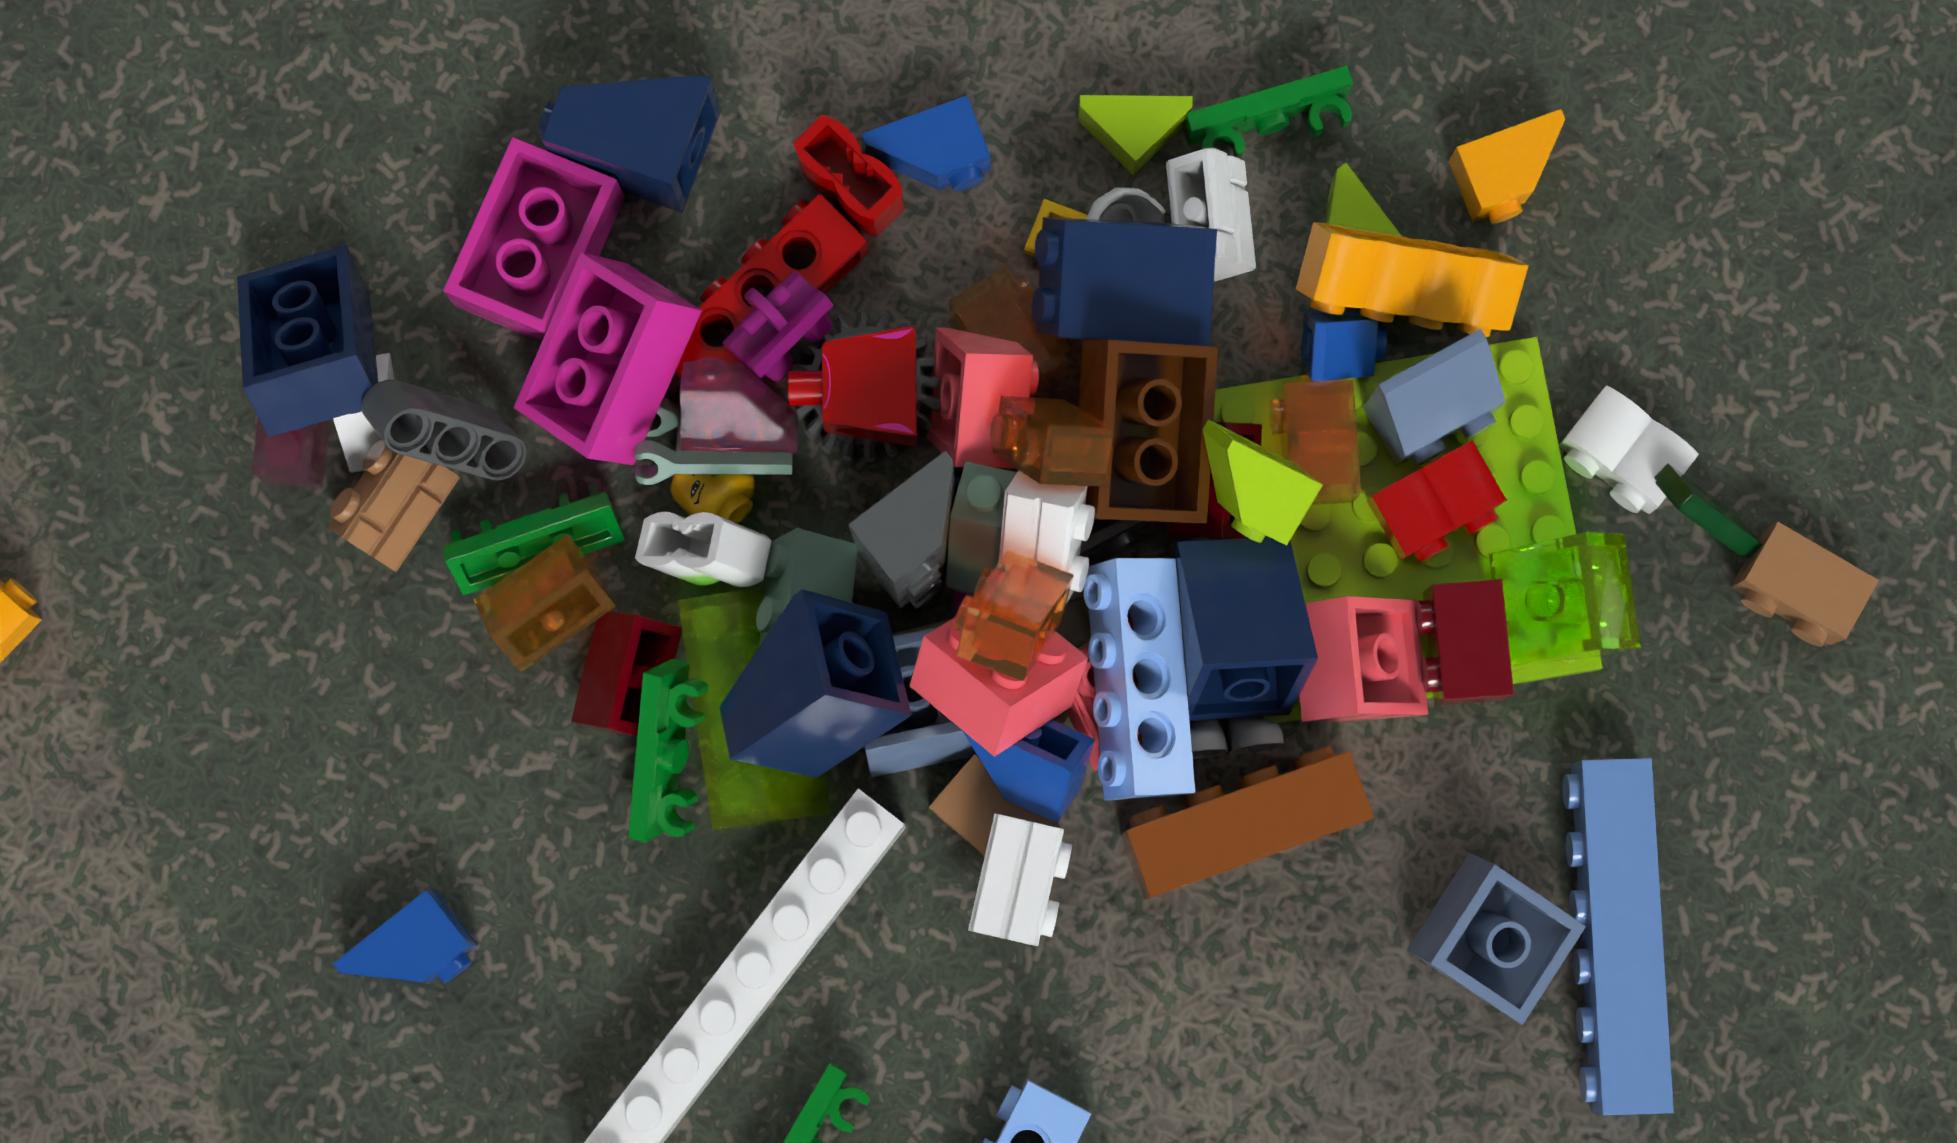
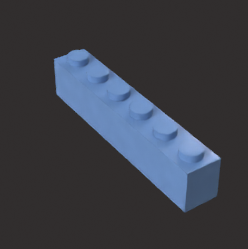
M1652 758L1581 760L1571 764V774H1565L1562 783L1564 805L1566 809H1574L1575 832H1568L1566 836V857L1570 867H1577L1578 890H1571L1569 912L1570 916L1586 926L1581 934L1582 948L1574 949L1572 959L1576 984H1584L1585 1007H1578L1576 1011L1577 1036L1580 1043H1587L1589 1065L1580 1068L1579 1085L1583 1102H1591V1113L1599 1115L1674 1113Z

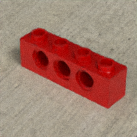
M821 194L817 195L810 203L802 200L792 207L782 219L781 224L784 227L769 242L762 238L754 243L742 256L741 263L743 266L728 280L724 276L718 278L701 295L700 301L703 304L698 308L702 312L679 361L675 374L705 405L711 404L748 369L725 345L721 347L709 346L704 342V337L708 329L714 325L725 324L733 328V330L740 325L739 323L754 309L745 303L744 295L751 288L766 286L773 290L795 270L814 288L826 295L869 254L867 240ZM797 248H807L816 255L813 263L801 270L793 269L786 265V257Z

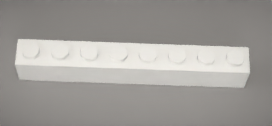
M857 789L584 1143H664L906 828L905 824L860 789Z

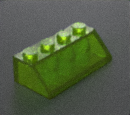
M765 590L732 591L678 600L687 663H690L689 678L701 679L709 685L708 692L699 697L692 698L694 711L706 713L705 721L697 724L712 830L718 833L832 814L825 773L816 778L730 760L719 707L759 648L760 631L756 626V617L759 606L764 600Z

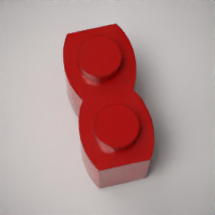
M821 115L793 142L799 168L808 183L823 195L837 199L846 219L861 232L878 237L904 211L902 188L894 173L880 160L867 154H862L859 143L854 135L839 121Z
M1473 440L1382 489L1367 500L1400 560L1414 554L1419 563L1448 548L1449 544L1445 536L1464 526L1468 534L1471 535L1500 519L1495 508L1507 501Z

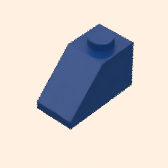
M967 95L861 134L865 154L880 160L888 168L937 190L951 186L955 192L967 190L980 184L984 180L983 174L991 171V156Z
M1304 309L1301 367L1313 381L1374 376L1375 361H1384L1386 328L1378 327L1377 320L1362 316L1360 312L1344 311L1343 315H1335L1319 310Z
M1051 720L994 757L964 732L1003 798L1055 823H1058L1080 792L1095 739Z
M425 890L333 963L339 973L417 982H433L439 977L445 984L470 966L472 961L467 954L476 948L478 944L438 892Z

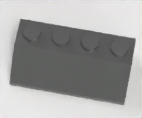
M946 451L848 524L861 560L901 611L910 604L916 610H919L934 600L944 590L941 584L945 578V568L948 561L950 515L956 497L953 460Z

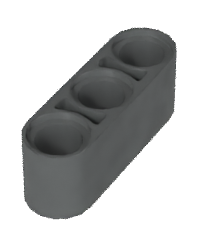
M392 379L378 382L364 395L361 404L362 414L387 447L398 454L491 480H502L511 477L519 471L527 456L525 444L499 412L492 408Z

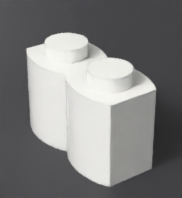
M1607 385L1559 444V447L1567 452V455L1564 457L1565 462L1574 471L1589 479L1596 474L1605 480L1607 484L1613 487L1610 492L1611 497L1622 507L1633 513H1638L1641 509L1651 514L1666 498V495L1656 485L1654 477L1667 463L1684 474L1699 455L1681 437L1653 420L1633 401Z
M658 512L648 516L643 521L635 559L645 566L696 585H710L723 581L737 587H748L763 580L772 540L764 534L712 513H696L684 518L671 512Z

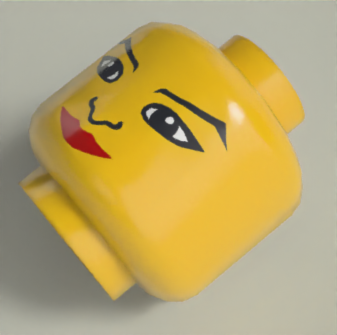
M675 474L671 476L673 478L670 486L672 497L690 516L706 512L738 524L752 509L753 502L750 498L755 488L753 474Z

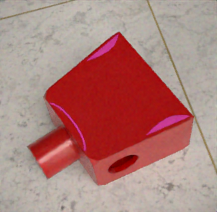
M915 327L896 328L822 343V371L788 372L789 406L822 405L823 426L825 432L830 434L905 446H917Z

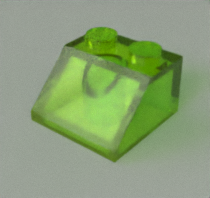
M1584 532L1489 553L1492 580L1502 579L1511 667L1591 658L1641 649L1624 534Z

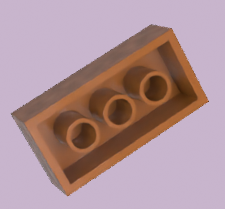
M1327 746L1291 761L1294 771L1279 775L1277 767L1274 765L1246 775L1243 779L1238 780L1237 782L1240 787L1238 791L1224 795L1221 785L1188 796L1183 800L1186 809L1169 815L1166 806L1161 805L1132 816L1129 819L1132 828L1122 833L1121 838L1143 899H1150L1374 819L1375 817L1350 751L1335 756L1332 747Z

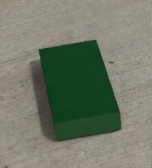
M1669 463L1654 477L1656 485L1678 511L1742 558L1746 557L1749 559L1763 545L1736 513Z

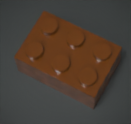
M1083 339L1074 479L1083 480L1087 484L1085 504L1094 506V518L1207 524L1210 463L1202 429L1208 419L1214 421L1218 347Z

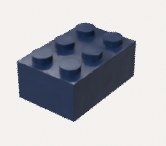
M347 245L237 276L242 386L268 437L292 430H300L309 425L347 414L361 412L364 395L372 386L378 383V371L370 294Z

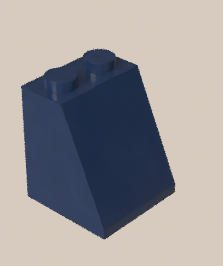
M702 75L561 87L556 103L549 101L545 106L539 123V134L543 135L542 141L548 152L617 179L623 193L683 213L721 110L712 80Z
M1043 217L1042 230L1037 234L1035 241V257L1040 265L1039 288L1035 290L1031 304L1032 316L1037 323L1036 332L1060 338L1209 346L1217 229L1163 222Z
M1202 536L1177 542L1171 558H1176L1189 721L1289 715L1318 659L1291 541L1284 545L1268 536H1265L1261 543L1246 536L1241 539L1213 540Z
M803 589L795 593L719 707L730 760L817 778L910 717L911 711L887 612Z

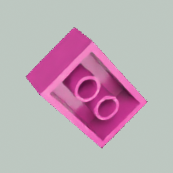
M512 137L443 292L455 307L542 342L580 252L600 256L625 199L617 179Z
M580 252L514 405V409L588 459L634 465L636 461L634 457L635 447L639 442L645 441L702 310L627 263Z

